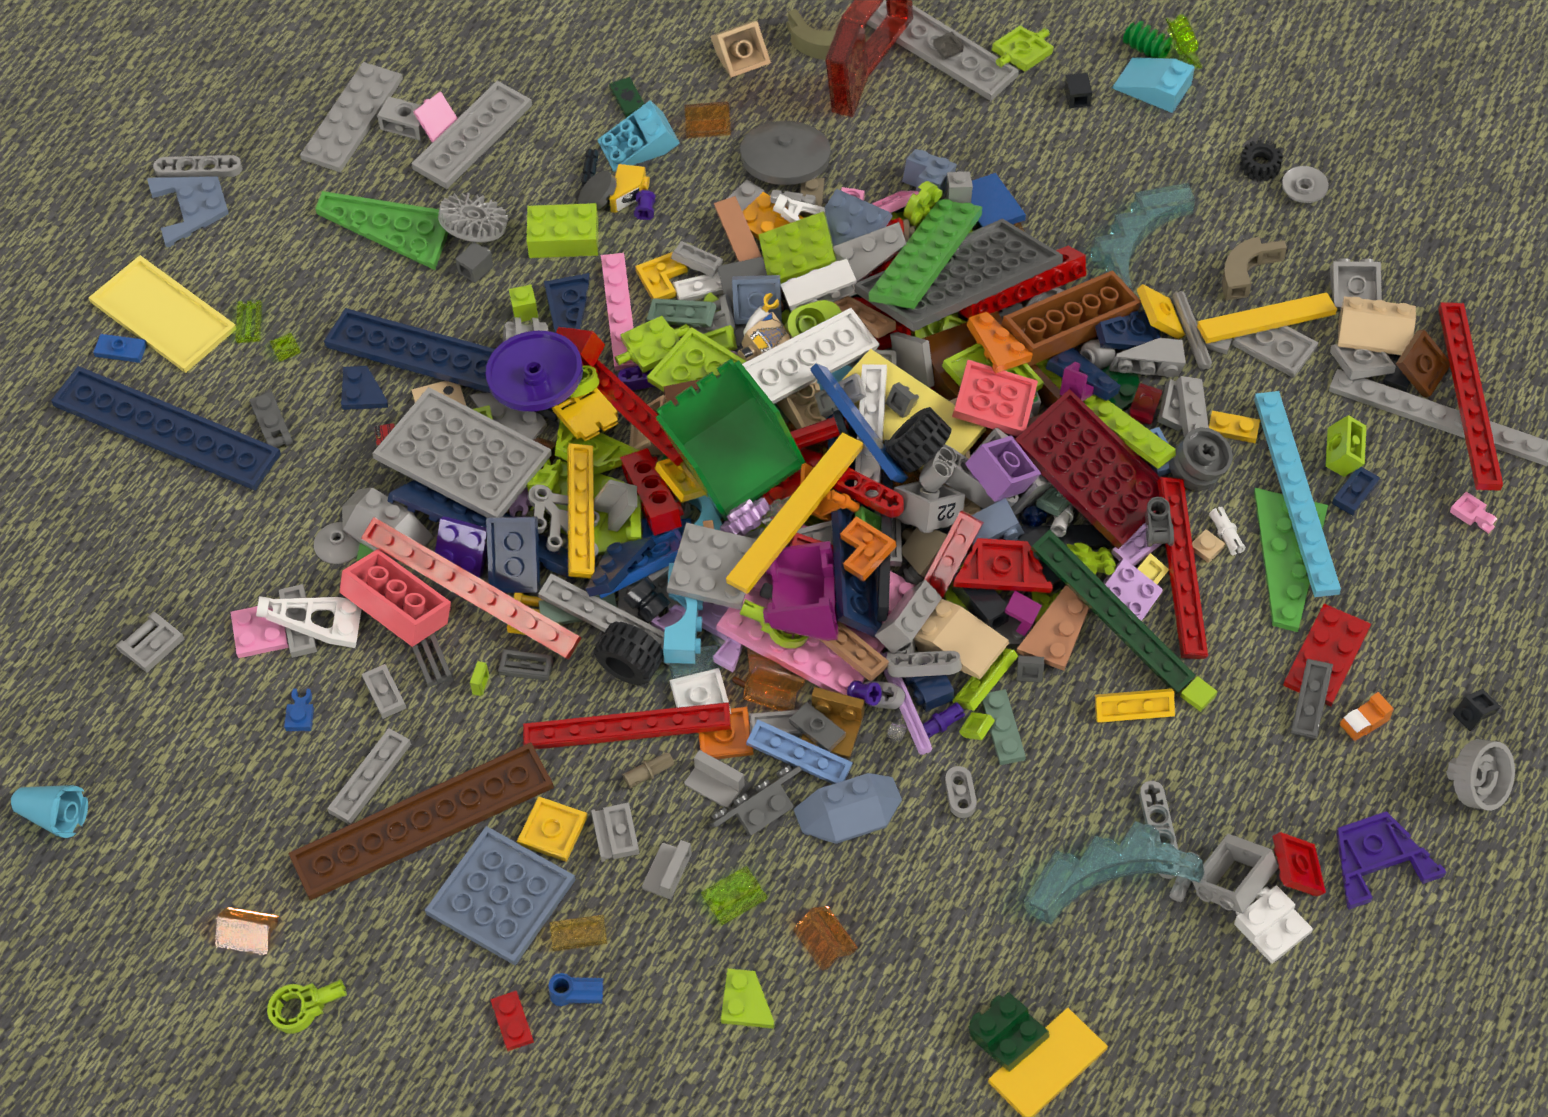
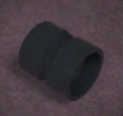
M645 577L623 598L632 609H638L637 615L646 623L651 622L671 603L662 592H655L656 586L648 577Z

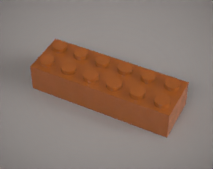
M1112 270L1004 316L1001 325L1033 354L1031 362L1027 363L1029 366H1032L1098 337L1095 329L1097 324L1138 311L1141 300Z

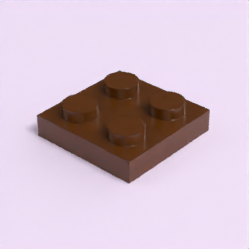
M1422 329L1415 333L1396 362V365L1421 396L1430 397L1448 370L1450 363L1433 339Z

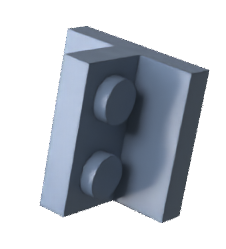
M780 275L732 276L735 324H747L749 318L759 306H764L763 299L768 293L773 294L768 300L769 305H772L777 299L779 300V306L776 309H770L768 312H773L782 323Z

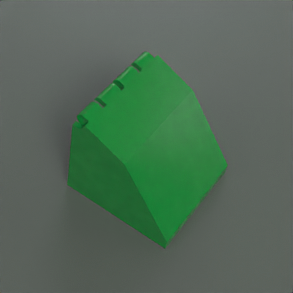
M732 359L716 368L720 374L717 377L712 371L697 381L698 390L695 391L691 385L675 396L678 401L676 405L669 400L656 409L659 414L656 416L659 425L725 521L728 519L726 516L733 508L748 499L752 502L800 470L801 465L806 463L779 410L739 360L734 363Z

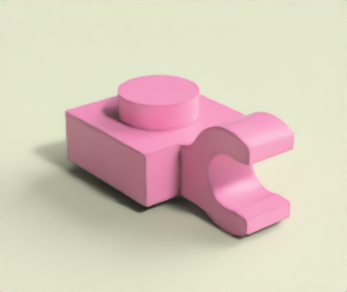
M1465 492L1452 505L1450 513L1470 526L1476 522L1488 534L1495 528L1493 524L1497 520L1494 515L1485 511L1487 506L1485 503L1468 492Z

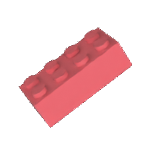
M379 549L342 571L340 593L410 646H415L448 624L451 602Z

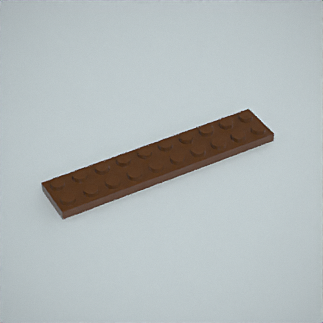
M530 742L288 854L311 901L549 791L554 786Z

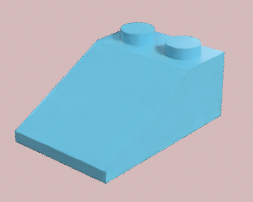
M1132 58L1112 89L1173 113L1192 84L1195 67L1173 58Z

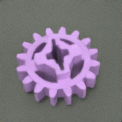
M764 497L754 502L748 499L729 512L726 516L728 520L719 529L724 532L744 536L761 524V521L764 520L762 516L770 510V505Z

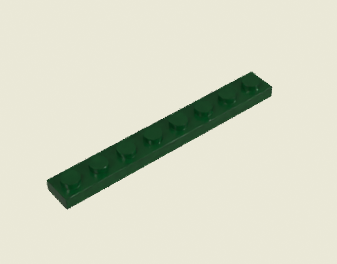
M1051 530L1047 531L1031 547V550L1170 689H1173L1175 694L1196 676Z

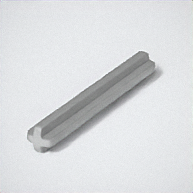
M1183 291L1173 293L1172 301L1198 367L1201 370L1209 369L1212 361L1202 335L1197 328V323L1186 295Z

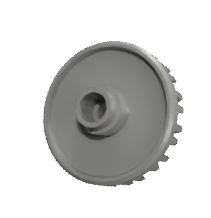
M454 193L453 196H449L448 199L444 198L441 202L438 213L439 223L448 233L457 238L482 243L494 241L505 233L508 215H505L506 210L503 207L497 208V202H492L491 199L488 203H484V196L479 197L475 195V199L472 201L469 199L470 193H467V196L461 193L459 199Z

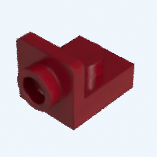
M1139 383L1129 410V416L1140 424H1152L1162 390Z

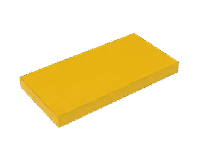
M1066 1008L1045 1027L1049 1031L1050 1036L1010 1072L1002 1066L988 1079V1083L1022 1117H1034L1108 1048L1069 1008Z

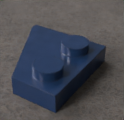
M367 366L343 367L342 410L388 408V401Z

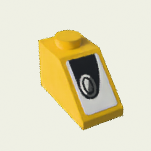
M618 164L615 175L617 186L614 194L609 197L611 212L616 213L636 202L637 192L648 190L650 179L646 176L645 167Z

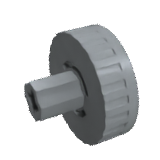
M1476 739L1467 743L1460 751L1459 756L1448 762L1446 773L1448 779L1454 780L1455 792L1458 799L1464 805L1491 811L1502 806L1509 797L1514 784L1515 764L1511 751L1505 744L1497 741Z

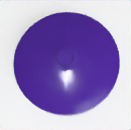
M529 331L507 339L493 351L486 365V380L491 394L504 406L518 411H540L562 403L574 393L583 375L582 359L577 347L568 338L550 331Z

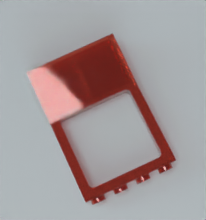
M854 0L842 15L825 58L832 113L849 117L854 116L869 75L913 20L912 0H886L887 15L867 42L865 40V25L884 0Z

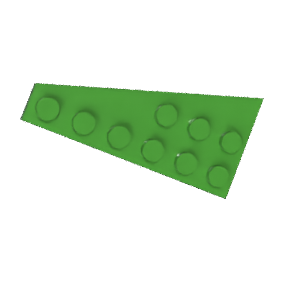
M322 191L315 208L317 215L433 270L436 269L448 236V232L439 223V209Z
M1255 488L1254 498L1257 507L1256 512L1266 571L1272 626L1298 632L1310 581L1283 494ZM1314 502L1323 529L1328 505Z

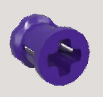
M641 190L636 193L637 207L634 209V216L639 220H651L654 217L653 204L655 203V194L651 191Z
M854 680L847 688V695L863 699L868 705L875 706L881 700L882 690L878 683L862 684L861 681Z

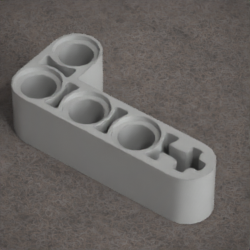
M945 444L923 466L920 483L926 490L937 492L945 483L954 490L965 494L966 498L983 509L996 503L987 495L986 490L965 463L968 461V458L952 447ZM1018 495L1006 498L1010 507L1018 501Z

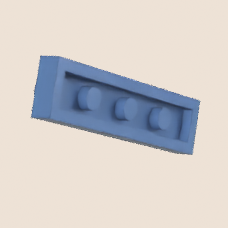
M757 720L746 742L748 746L789 765L800 766L802 771L831 784L845 781L852 767V762L760 720Z

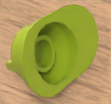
M827 300L799 306L788 317V331L792 337H795L842 313V311L835 303Z

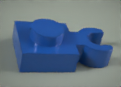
M293 689L291 695L295 704H287L284 728L286 731H312L314 707L313 704H309L312 700L311 690L307 689L306 695L300 698L298 697L297 689Z

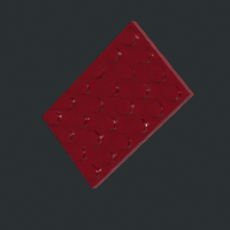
M1070 389L1014 439L1040 473L1117 549L1145 523L1148 502L1154 497H1159L1157 481L1160 477Z

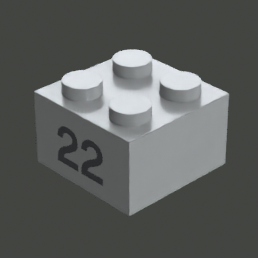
M920 481L894 487V491L902 495L904 499V511L896 518L900 519L904 524L918 527V530L921 532L930 533L934 529L950 528L959 512L963 511L965 494L945 485H942L937 492L926 490Z

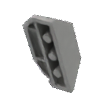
M374 488L358 489L342 506L344 533L373 551L378 548L361 539L373 517L425 547L433 539L432 534L412 512L397 502L391 504L387 501L388 497Z

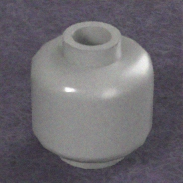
M1099 339L1084 343L1080 354L1102 370L1112 364L1115 358V349L1101 348Z

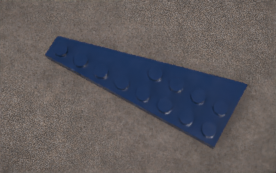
M412 480L397 488L388 495L387 501L391 504L397 501L408 506L407 510L414 513L418 510L430 515L429 520L434 522H440V518L446 516L486 527L487 517L416 480ZM508 513L503 515V517H513ZM541 533L538 534L539 561L543 563L546 569L574 579L575 577L568 576V550L562 546L556 552L548 550L546 547L548 537ZM550 541L553 545H558L557 542Z

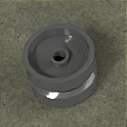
M1199 427L1191 430L1175 447L1176 456L1169 460V468L1174 478L1184 480V487L1190 490L1203 491L1209 489L1230 468L1233 460L1232 449L1228 441L1220 433L1210 428Z

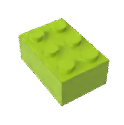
M597 204L527 206V248L529 258L598 256Z

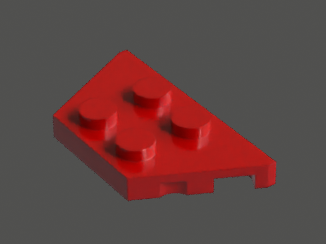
M977 538L953 582V587L1041 593H1051L1053 589L1051 582H1047L1043 575V568L1039 560L1034 557L1028 541Z

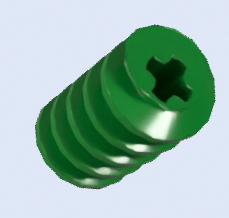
M1139 21L1137 24L1133 22L1127 27L1123 36L1124 44H1129L1131 48H1136L1138 52H1144V55L1147 57H1167L1171 49L1172 37H1168L1164 41L1165 33H1161L1157 37L1158 30L1154 29L1150 33V25H1146L1143 29V21Z

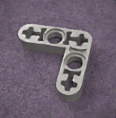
M914 639L894 653L888 650L886 658L889 661L887 665L888 674L897 678L951 675L959 672L962 668L960 654L956 651L914 653L916 646Z

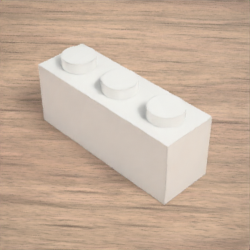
M847 258L835 261L831 265L812 270L808 274L789 279L787 282L780 284L791 312L799 306L816 301L827 300L834 303L846 296L851 297L857 294L854 289V284L857 281Z

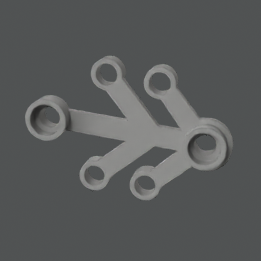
M535 485L529 490L528 499L534 507V516L538 517V523L542 525V527H538V534L545 530L547 524L543 518L545 509L551 515L550 534L546 547L548 550L556 552L560 550L563 543L560 537V527L568 535V511L558 509L555 504L568 506V496L552 493L547 486ZM594 511V527L600 518L596 511ZM550 541H555L558 545H553ZM594 542V553L596 559L599 549L596 543Z

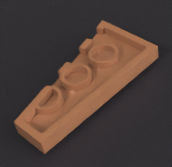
M1066 585L1019 645L1016 653L1023 656L1044 657V664L1064 671L1090 608Z

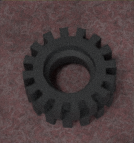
M1258 140L1257 144L1251 141L1250 145H1245L1240 159V169L1244 171L1245 176L1250 174L1249 179L1253 180L1256 177L1257 181L1261 182V178H1264V181H1269V177L1274 179L1279 174L1283 153H1281L1279 147L1276 148L1275 143L1269 145L1270 141L1266 140L1265 143H1262V140ZM1261 157L1267 159L1269 163L1260 164L1253 159Z

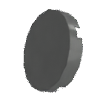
M601 171L595 174L582 188L578 204L596 203L597 210L601 209L608 202L606 200L608 195L612 196L617 186L616 178L609 171Z

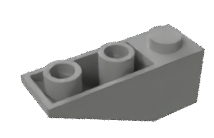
M1158 338L1116 354L1109 370L1121 373L1166 377L1179 376L1186 364L1183 342L1176 339Z

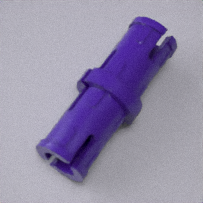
M955 702L939 714L931 715V719L922 724L928 738L940 731L941 733L946 731L948 726L963 718L965 713L962 707Z

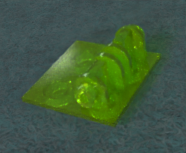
M1183 14L1178 15L1173 22L1166 18L1169 26L1167 32L1176 42L1174 44L1175 50L1181 56L1184 54L1191 65L1195 64L1202 69L1203 67L1196 54L1199 43L1188 18Z

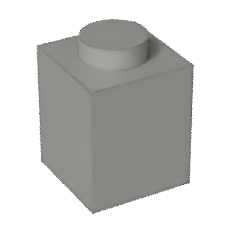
M947 172L946 199L958 203H971L973 186L970 172Z

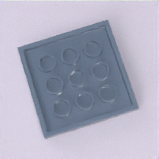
M486 826L429 903L425 912L431 918L516 966L576 879L575 875Z

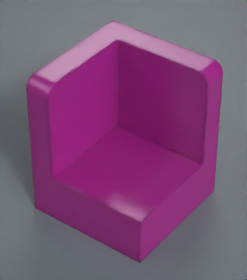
M1074 362L1064 368L1059 395H1063L1070 389L1082 401L1092 396L1094 387L1086 384L1088 376L1079 372L1080 363Z
M1014 591L1007 602L1004 612L1021 621L1016 632L1025 636L1042 605Z

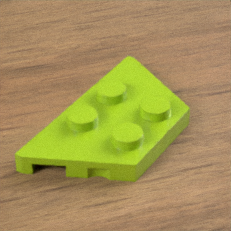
M560 420L555 456L567 461V447L569 443L593 446L594 474L621 467V456L640 451L602 433L587 441H584L582 438L576 439Z

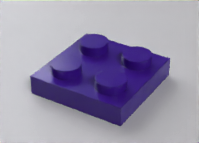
M443 516L440 518L435 553L480 578L483 574L487 552L486 527Z

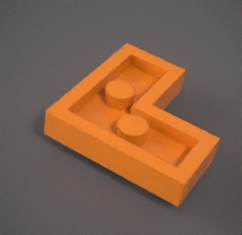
M857 516L840 533L843 541L856 548L843 563L844 569L862 581H865L897 547L895 540Z

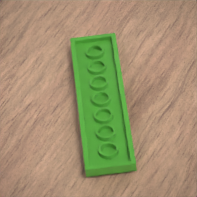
M939 199L906 242L907 245L903 246L870 290L869 301L915 309L981 217L982 206L973 205L972 203L952 202L949 199Z

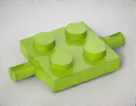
M1020 25L992 44L991 50L1001 56L996 59V65L1001 68L1007 63H1012L1026 72L1053 53L1054 46L1044 40V38L1050 35L1049 30L1043 28L1038 33H1035Z
M660 316L624 332L620 336L621 341L627 348V352L615 356L616 363L620 366L632 360L643 373L651 370L659 364L677 344L679 338L684 336L690 328L685 324L677 329H673L664 317Z

